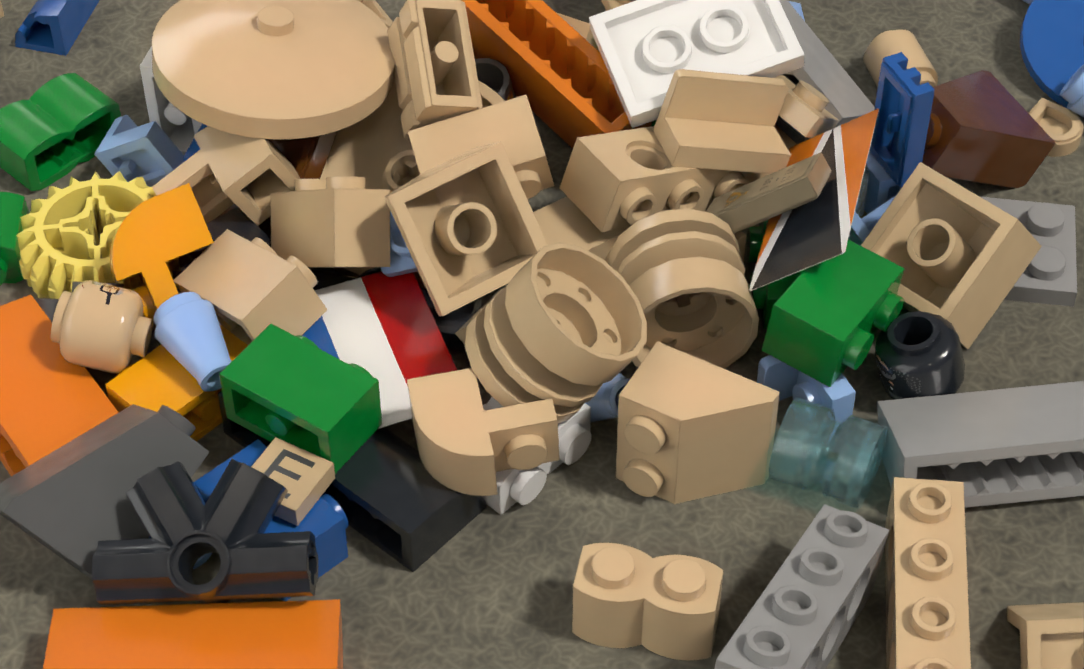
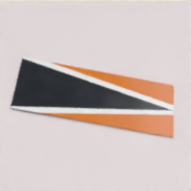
M879 109L789 148L791 156L786 167L822 152L832 171L817 199L768 220L749 291L839 256L846 251Z

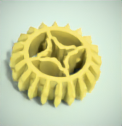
M95 171L91 180L82 182L71 176L68 187L60 189L49 186L47 199L31 200V211L29 214L20 217L22 231L16 236L20 249L21 260H19L22 276L27 280L28 286L33 288L38 298L59 299L62 292H72V281L83 282L92 280L102 283H114L110 268V250L114 235L122 221L135 207L156 196L153 188L147 186L143 176L136 177L129 182L125 180L120 171L110 179H101ZM179 258L166 262L170 274L173 276V271L180 268ZM139 274L116 282L124 284V288L129 290L143 285Z

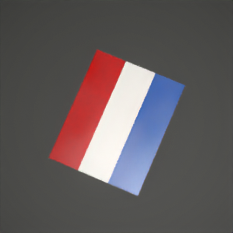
M381 271L315 290L327 311L302 336L314 342L319 349L343 362L363 367L374 378L378 379L383 423L379 428L412 419L407 379L457 371L413 272L387 277Z

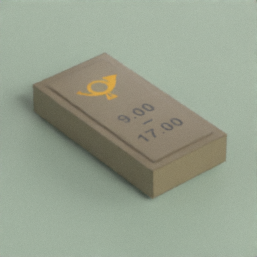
M822 152L714 198L706 212L712 213L728 223L734 234L817 199L832 170Z

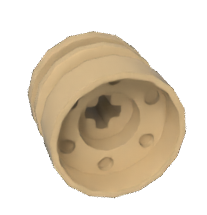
M689 208L666 210L638 220L618 236L609 252L608 264L625 279L639 299L647 321V342L633 360L635 366L639 367L657 341L723 369L747 352L757 337L759 317L752 292L749 291L750 286L744 277L745 267L740 257L738 242L728 223L709 212Z
M559 242L543 246L516 273L507 287L502 288L476 314L466 327L465 349L471 369L485 390L503 407L552 398L559 424L572 418L584 403L590 401L596 395L603 383L611 381L638 356L647 342V321L639 299L625 279L605 260L582 247Z

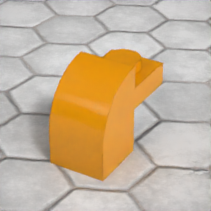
M189 183L154 196L139 204L125 217L114 235L110 250V268L114 283L139 274L143 285L133 289V291L137 292L142 299L143 317L153 319L156 310L162 303L179 294L166 262L214 243Z

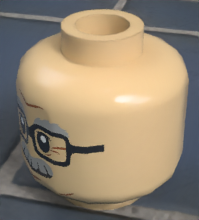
M86 280L77 285L73 292H62L53 317L51 341L59 343L61 355L69 363L109 373H119L129 365L133 355L145 357L152 336L154 320L143 317V302L137 292Z

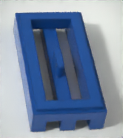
M902 52L884 57L882 60L874 109H879L869 150L900 188L903 187L918 164L922 163L935 91L928 82L920 85L921 73L915 67L907 69L908 59Z

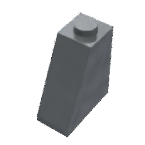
M132 404L1 482L0 515L92 579L93 555L97 550L98 541L148 539L150 537L149 532L126 494L134 487L137 479L157 467L171 465L177 461L184 465L189 476L192 478L209 454V451L190 437L196 427L178 412L165 405H162L156 412Z

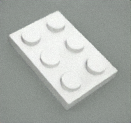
M636 0L589 17L590 30L632 128L657 120L673 74L678 69L774 78L804 67V52L779 0Z

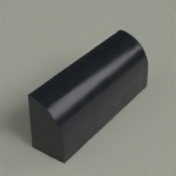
M221 390L218 393L224 433L244 448L257 439L268 447L271 443L270 441L227 418ZM385 427L379 428L335 474V479L322 494V496L324 494L331 496L341 506L349 526L412 572L417 570L487 508L482 496L456 492L434 479L424 467L419 451Z

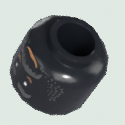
M921 311L908 312L894 319L887 332L881 331L876 338L875 358L881 382L886 393L893 400L955 394L962 385L965 363L960 339L952 323L942 316Z

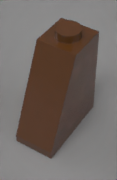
M981 70L933 87L935 91L922 163L945 177L1020 188L1027 184L1056 144L989 71Z

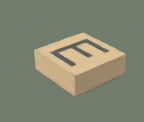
M277 437L274 438L252 465V468L264 473L288 490L274 516L296 526L300 524L335 479L333 462Z

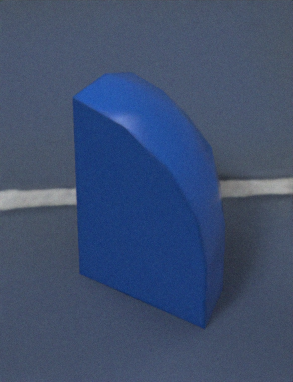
M38 0L15 34V47L66 56L99 0Z

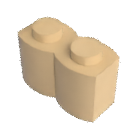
M594 543L585 545L582 548L573 584L572 632L587 642L604 647L628 648L643 645L648 650L671 659L701 660L709 658L712 654L719 619L723 570L709 561L692 556L664 555L652 558L639 549L622 544Z

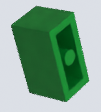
M848 239L846 251L843 254L805 269L773 305L762 351L822 384L831 387L847 366L854 370L858 369L872 346L875 332L879 329L886 333L891 322L899 316L904 304V298L897 295L905 268Z
M273 324L267 326L219 374L228 419L270 442L277 437L333 462L335 474L383 424L378 379L374 378L363 367L353 363L347 364L319 349L310 339L300 335L294 336Z

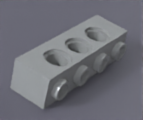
M824 504L717 657L714 669H826L873 592L889 529L866 521L862 516L854 512L838 510Z

